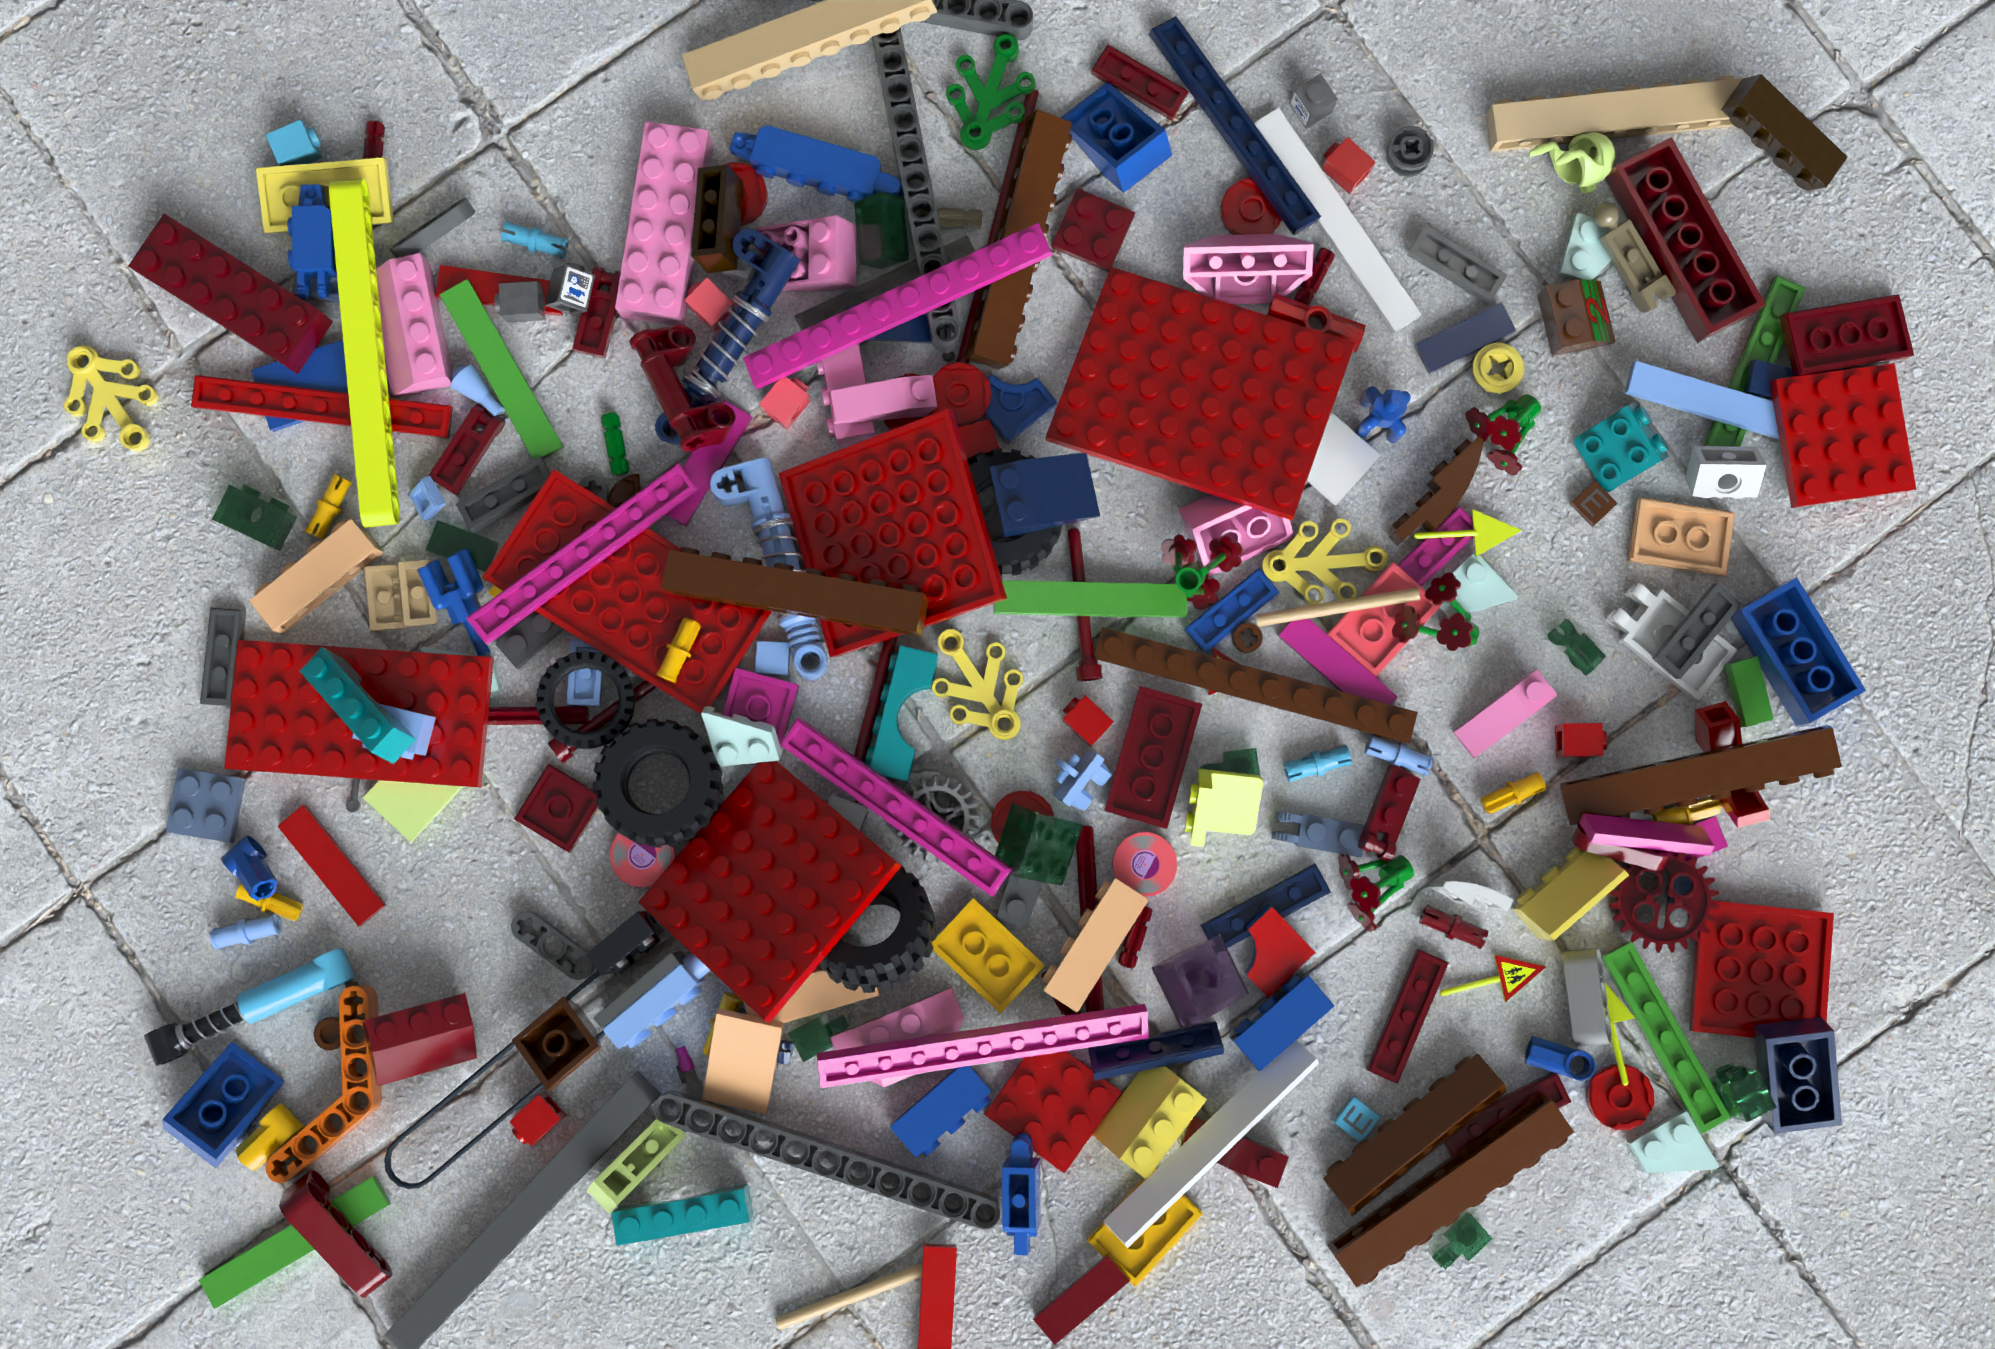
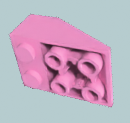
M834 215L756 228V231L801 259L782 291H835L856 288L857 225ZM755 246V249L762 252L763 256L765 257L767 253L763 252L761 249Z

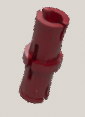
M1428 904L1424 907L1422 913L1425 915L1420 916L1419 924H1424L1445 933V937L1453 940L1457 938L1478 949H1482L1486 942L1483 938L1488 937L1489 930L1463 921L1462 916L1458 914L1452 916Z

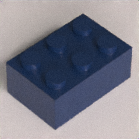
M1822 1017L1754 1025L1762 1119L1772 1132L1777 1134L1841 1126L1842 1119L1834 1030Z

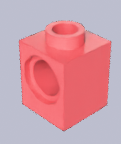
M708 278L702 283L698 281L693 284L686 294L688 297L685 299L688 308L715 334L720 328L718 321H724L729 314L727 307H733L735 304Z
M784 377L776 382L759 405L764 413L788 430L811 402L808 393H806L809 388L796 377H793L791 380Z

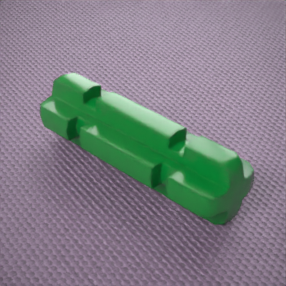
M616 412L601 415L602 428L606 430L603 433L607 454L611 459L609 462L611 473L616 476L627 474L629 466L628 461L624 458L626 450L622 431L618 428L621 426L619 416Z

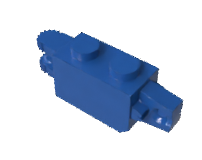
M320 184L301 185L298 206H292V217H289L287 222L288 232L292 237V248L288 250V262L292 270L297 273V291L300 299L310 298V278L317 277L319 297L329 298L330 277H337L331 211L327 208L325 191Z
M1019 1132L1014 1137L1013 1143L1010 1144V1157L1006 1158L1002 1166L1003 1232H1007V1236H1014V1255H1028L1030 1251V1237H1037V1231L1041 1223L1040 1158H1033L1032 1138L1024 1132Z

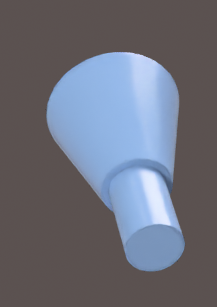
M473 364L467 367L461 365L453 372L450 385L452 389L482 404L494 416H498L504 410V407L490 395L489 389Z

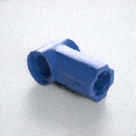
M246 835L221 857V860L225 867L239 878L249 896L258 901L271 897L277 891L278 881L264 860L267 854L263 847L254 838Z
M1531 1036L1527 1044L1525 1064L1580 1081L1589 1079L1595 1071L1594 1058L1585 1051L1535 1036ZM1579 1055L1584 1061V1068L1581 1072L1574 1074L1570 1069V1061L1573 1057Z

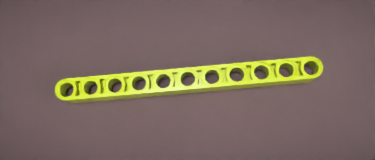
M363 178L334 181L329 183V197L360 517L365 528L394 525L400 522V507L369 191Z

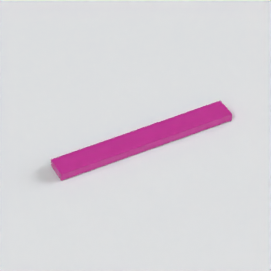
M677 463L470 614L466 619L486 645L490 644L699 490L682 466Z
M801 717L795 720L780 743L783 748L990 896L996 894L1012 870V867Z

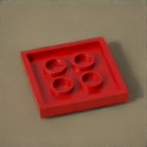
M1067 1051L1024 1057L987 1108L984 1115L1014 1137L1019 1132L1030 1135L1033 1141V1151L1065 1173L1122 1091L1106 1079L1094 1080L1092 1069Z

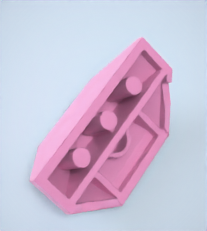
M1280 234L1212 235L1183 246V279L1188 284H1191L1201 295L1230 304L1271 303L1274 294L1286 297L1303 281L1312 276L1313 242Z
M951 987L833 1035L830 1038L834 1049L840 1050L959 1031L964 1016ZM916 1074L872 1080L871 1082L886 1087Z

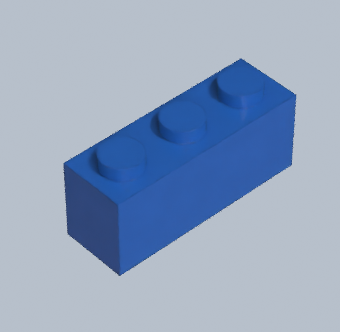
M1297 974L1294 975L1282 986L1285 991L1275 999L1273 996H1270L1257 1008L1260 1013L1250 1021L1247 1017L1233 1029L1235 1035L1231 1040L1257 1070L1261 1071L1335 1006L1309 975L1304 974L1301 977Z
M972 1065L955 1068L891 1123L890 1128L915 1158L921 1153L926 1157L941 1144L937 1140L946 1131L952 1135L966 1122L962 1117L971 1109L977 1113L991 1101L988 1095L992 1092V1088Z

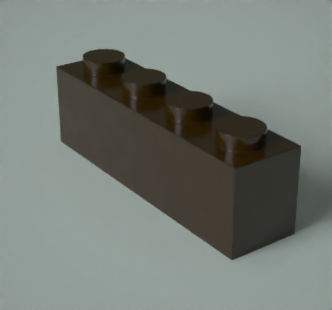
M1762 74L1742 79L1721 109L1729 117L1731 124L1742 129L1751 137V142L1773 158V163L1777 167L1786 170L1794 178L1795 184L1804 190L1826 188L1848 157Z

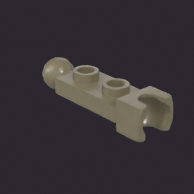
M1603 202L1595 208L1593 213L1594 222L1608 231L1599 239L1630 289V296L1639 311L1643 313L1652 311L1657 307L1654 293L1658 299L1662 300L1675 296L1676 290L1667 275L1662 274L1631 220L1629 219L1619 224L1618 208L1612 203Z

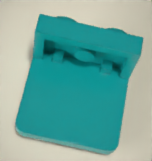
M1636 402L1625 406L1574 439L1576 448L1599 485L1606 492L1614 490L1669 457L1666 452L1669 449L1667 442L1660 433H1654L1649 425L1652 422L1650 415L1643 406L1638 407Z

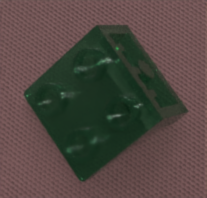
M1012 803L995 856L1012 867L1009 874L1015 877L1061 886L1068 872L1082 830V824L1043 815L1021 804Z

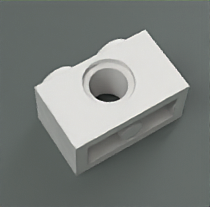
M1693 446L1685 479L1692 496L1701 498L1732 497L1735 499L1757 497L1766 464L1758 447Z

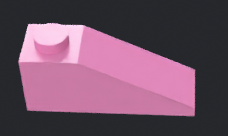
M932 375L900 377L829 392L834 424L924 417L937 407Z
M1536 669L1524 675L1455 730L1453 734L1470 755L1475 758L1531 717L1558 694Z

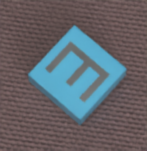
M1352 1096L1333 1122L1358 1142H1361L1367 1137L1381 1117L1356 1097Z

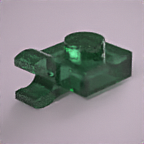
M1565 619L1559 624L1565 635L1560 634L1553 628L1547 634L1548 639L1555 645L1567 647L1564 653L1569 657L1571 664L1580 669L1586 676L1606 656L1585 632L1580 635L1575 630L1573 623Z
M1256 748L1223 752V762L1200 766V769L1260 776Z
M844 1014L825 1025L817 1017L788 1034L802 1061L805 1062L816 1056V1053L824 1052L833 1047L830 1037L848 1028L849 1024Z
M1466 1212L1443 1234L1449 1243L1437 1250L1432 1255V1258L1440 1267L1446 1270L1460 1255L1465 1260L1470 1261L1493 1238L1471 1213Z

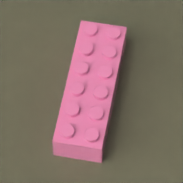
M645 121L615 305L622 318L671 325H685L688 307L685 299L688 297L686 294L691 287L695 263L691 257L697 174L698 168L710 167L713 140L709 130Z

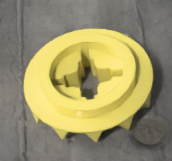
M1492 343L1483 347L1476 354L1471 372L1474 374L1476 384L1483 387L1486 392L1498 393L1500 395L1513 390L1520 383L1524 373V363L1518 351L1512 346L1504 343ZM1491 362H1494L1496 365L1508 362L1502 370L1504 376L1501 377L1498 373L1488 376L1493 367Z

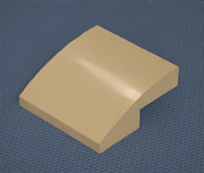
M431 560L398 562V564L364 567L370 632L437 624L436 609L433 607L417 569L426 566Z

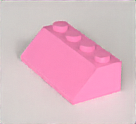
M421 253L390 259L376 268L386 373L391 398L394 399L448 387L452 382L451 375L453 371L438 298L435 296L436 288L431 264Z

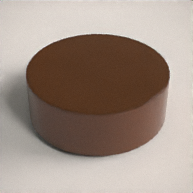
M339 1017L324 1018L315 1026L313 1036L320 1048L324 1050L341 1048Z

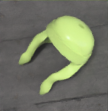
M1597 132L1583 133L1574 137L1567 151H1562L1558 144L1552 141L1537 145L1529 152V157L1549 151L1558 176L1567 183L1578 184L1583 194L1595 191L1596 184L1610 174L1616 160L1615 149L1610 139Z

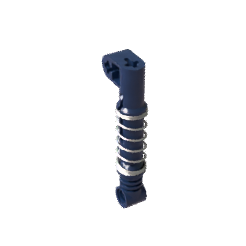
M754 229L740 231L733 240V250L742 261L756 271L744 290L738 291L734 298H732L735 304L733 307H727L729 314L725 320L718 321L720 328L715 336H708L711 341L705 351H699L701 358L698 363L690 366L693 373L686 372L682 379L683 388L693 408L710 405V403H715L720 398L721 393L718 391L717 382H730L729 373L733 367H739L737 361L741 354L749 352L746 346L752 337H758L756 331L760 324L767 323V319H770L772 305L801 261L794 254ZM752 244L767 254L762 259L753 251L748 250V247ZM662 413L655 423L657 436L662 441L680 446L681 439L679 435L671 436V426L665 413Z

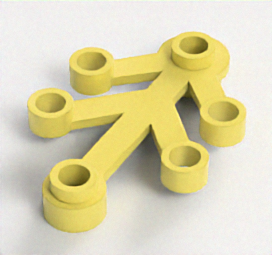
M85 345L73 348L67 356L68 368L74 375L69 397L64 402L65 410L76 417L84 415L88 409L87 402L83 399L87 380L94 388L87 422L81 430L83 437L92 442H99L104 438L105 429L101 422L106 406L122 429L119 436L121 444L135 452L144 450L150 442L148 431L132 421L117 397L134 399L143 405L152 406L158 400V392L149 385L137 387L107 382L99 372L119 373L120 376L127 380H135L141 374L139 364L130 359L117 361L100 358L95 349ZM88 357L89 362L87 366L82 367V360ZM133 365V372L126 375V367ZM150 390V398L143 400L144 392ZM76 401H79V402H80V407H79V409L76 410V411H73V410H72V405H73V403L76 402ZM97 427V434L90 437V429ZM141 434V441L138 444H134V437Z
M1340 518L1331 524L1330 532L1308 557L1294 558L1306 542L1314 540L1318 535V526L1312 521H1305L1298 528V534L1284 550H1274L1265 556L1262 562V570L1269 580L1273 582L1286 581L1303 595L1307 604L1314 605L1319 604L1323 600V589L1318 585L1310 586L1296 571H1309L1336 594L1338 600L1356 597L1357 591L1355 586L1348 582L1343 583L1328 569L1363 567L1369 573H1377L1387 565L1388 555L1383 548L1371 546L1363 553L1326 556L1340 539H1344L1350 533V523ZM1343 524L1346 532L1344 534L1336 533L1335 525ZM1310 526L1314 531L1313 536H1305L1302 532L1303 527ZM1371 553L1379 554L1381 558L1379 564H1374L1370 561ZM1276 560L1282 561L1284 563V570H1275L1273 562ZM1341 588H1349L1351 590V597H1342L1340 593ZM1309 590H1316L1319 593L1317 601H1313L1308 597Z
M955 629L943 631L938 638L939 649L943 654L953 657L972 687L950 683L946 678H938L932 684L933 693L939 698L952 696L982 702L990 714L968 711L965 706L956 705L950 711L952 722L957 725L970 723L989 727L991 734L997 739H1012L1019 732L1021 725L1020 718L1014 711L1018 688L1023 684L1022 673L1016 669L1006 672L1004 683L1007 687L1002 706H1000L994 697V690L1000 662L1006 654L1004 646L1001 643L994 642L987 647L986 655L988 661L983 680L963 650L964 639L962 634ZM948 638H955L958 643L954 649H948L945 646V641ZM999 647L1002 650V655L999 658L991 657V648ZM1010 674H1017L1020 677L1017 685L1008 683L1007 678ZM939 682H945L948 685L946 693L940 694L936 691V685ZM957 709H963L966 712V717L961 721L953 717V713ZM1007 718L1011 722L1010 728L1007 730L1000 729L998 726L999 720Z

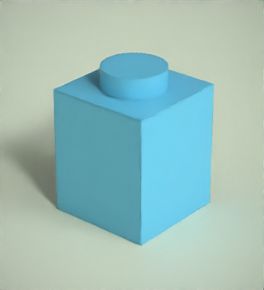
M301 119L266 134V138L280 166L310 164L323 158L318 148L322 145L318 133L314 127L309 129Z

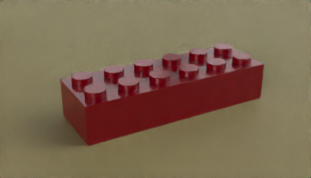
M1672 137L1616 165L1605 179L1627 219L1631 220L1662 274L1667 275L1675 288L1676 294L1672 296V299L1697 344L1752 316L1766 305Z
M165 213L128 265L129 268L296 374H299L333 323L320 310Z

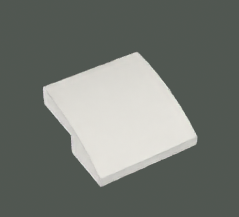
M1332 413L1307 481L1336 506L1381 455Z
M1433 882L1430 888L1456 904L1472 905L1474 900L1492 911H1508L1514 901L1498 891L1467 882Z

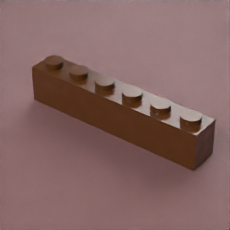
M1478 1053L1472 1058L1468 1056L1462 1059L1455 1066L1453 1074L1446 1079L1444 1077L1437 1079L1429 1087L1430 1092L1422 1099L1415 1098L1404 1107L1402 1115L1395 1120L1391 1118L1385 1121L1378 1128L1376 1136L1369 1141L1364 1139L1352 1149L1353 1154L1343 1162L1342 1160L1336 1161L1326 1170L1327 1175L1323 1180L1352 1217L1507 1092L1504 1082Z

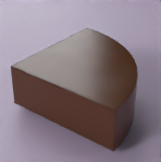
M639 473L628 475L619 480L610 490L607 503L618 507L641 490Z

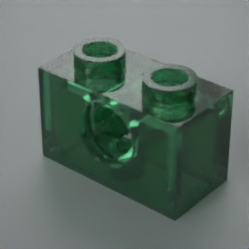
M243 484L241 489L229 485L212 520L281 551L297 519V516L287 512L290 506L274 498H271L269 503L259 499L261 492ZM257 508H261L262 514L260 519L252 523V512Z
M1733 1063L1716 1069V1075L1709 1078L1732 1118L1749 1122L1777 1108L1758 1070L1746 1068L1745 1066H1734Z

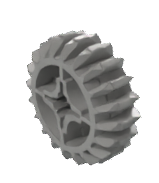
M935 774L932 775L933 785L928 786L924 777L919 779L923 788L917 790L912 783L908 785L909 790L914 793L912 797L918 801L923 796L927 808L931 811L933 810L930 803H933L934 808L940 814L954 812L946 816L948 823L957 816L964 814L965 821L961 832L968 836L969 830L975 833L980 832V827L971 825V820H980L981 814H971L970 809L978 807L979 803L978 801L967 803L966 799L973 792L969 789L961 795L959 793L963 786L961 781H958L954 788L949 787L951 777L946 776L944 784L939 785L938 775ZM933 792L950 794L961 805L947 809L938 806ZM899 830L895 832L897 837L905 835ZM908 837V839L903 841L901 844L903 848L909 847L912 843L916 845L911 852L912 856L916 857L922 849L925 851L923 861L928 862L930 860L931 853ZM936 857V862L942 863V861Z

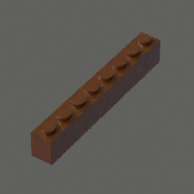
M1038 109L1026 117L994 243L1036 223H1039L1046 238L1049 230L1046 220L1048 213L1053 210L1057 195L1054 194L1056 182L1060 181L1064 172V164H1062L1063 155L1069 149L1072 141V134L1069 133L1072 122ZM1040 261L982 287L963 358L998 370L1009 366V363L1011 364L1014 361L1017 353V345H1015L1017 333L1021 332L1025 322V315L1022 314L1024 305L1029 301L1033 292V285L1030 284L1032 274L1037 271Z
M681 547L680 552L673 550L668 552L661 588L670 594L922 637L929 598L924 593H921L922 588L902 584L901 589L889 587V582L878 579H870L869 584L857 582L856 576L838 573L837 578L826 577L825 571L813 568H806L805 573L793 571L794 566L784 563H775L773 568L762 566L763 561L743 557L742 562L732 561L731 556L724 553L712 552L711 557L700 555V550L689 547Z
M1824 725L1560 783L1569 823L1574 825L1580 822L1583 813L1630 818V812L1643 810L1644 814H1653L1663 811V805L1677 803V807L1690 806L1698 803L1697 798L1709 795L1711 800H1718L1732 796L1731 791L1744 788L1745 793L1765 789V783L1778 781L1779 785L1797 783L1800 781L1799 776L1813 773L1814 778L1835 774L1834 769L1842 767L1833 727Z
M1541 1092L1506 1119L1472 1141L1463 1150L1451 1156L1327 1246L1356 1288L1361 1284H1368L1378 1276V1272L1383 1268L1400 1262L1405 1257V1253L1414 1246H1420L1428 1242L1432 1238L1433 1233L1442 1226H1449L1456 1222L1460 1217L1459 1214L1484 1202L1487 1194L1497 1187L1502 1188L1508 1185L1513 1180L1514 1175L1522 1169L1531 1168L1540 1161L1541 1156L1550 1149H1557L1564 1145L1574 1131L1553 1100Z

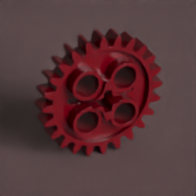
M1671 852L1662 870H1652L1630 864L1631 867L1629 869L1622 867L1629 876L1619 884L1618 890H1612L1608 893L1617 897V901L1609 904V908L1619 909L1620 913L1613 917V921L1624 920L1625 924L1621 927L1620 932H1627L1631 929L1633 931L1630 938L1632 943L1641 937L1643 938V949H1646L1653 942L1655 943L1657 953H1660L1663 944H1667L1670 952L1674 953L1675 943L1679 942L1686 950L1688 949L1686 939L1691 938L1699 943L1700 939L1696 932L1699 930L1706 933L1710 932L1704 923L1706 920H1717L1713 915L1709 914V910L1720 908V905L1711 902L1710 898L1718 895L1719 891L1709 890L1708 885L1712 884L1715 878L1703 877L1708 867L1702 866L1697 869L1695 864L1698 857L1694 856L1686 861L1684 860L1685 853L1679 852L1677 856H1673ZM1668 870L1670 875L1667 895L1673 897V902L1667 903L1665 906L1664 927L1660 929L1657 926L1660 903L1654 901L1655 895H1661L1663 871ZM1646 871L1653 872L1658 878L1657 886L1652 890H1644L1639 884L1640 875ZM1684 875L1691 880L1692 887L1688 893L1680 895L1675 892L1673 882L1676 877ZM1642 904H1648L1654 910L1653 919L1647 923L1639 922L1635 916L1637 907ZM1677 908L1684 909L1688 914V921L1682 927L1673 926L1669 919L1670 913Z

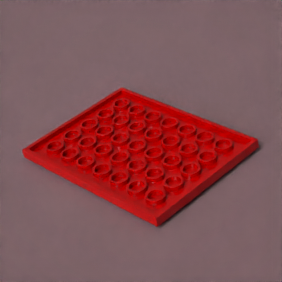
M1111 267L1048 428L1046 441L1082 453L1086 452L1088 455L1293 521L1353 353L1355 342Z

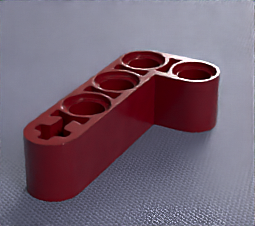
M311 1169L283 1191L279 1204L280 1210L287 1221L360 1297L366 1298L392 1277V1270L386 1260L328 1199L330 1188L327 1182L317 1171Z

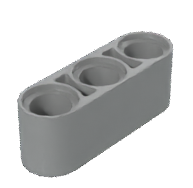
M1599 948L1564 951V972L1575 1045L1611 1044V1026L1603 964Z

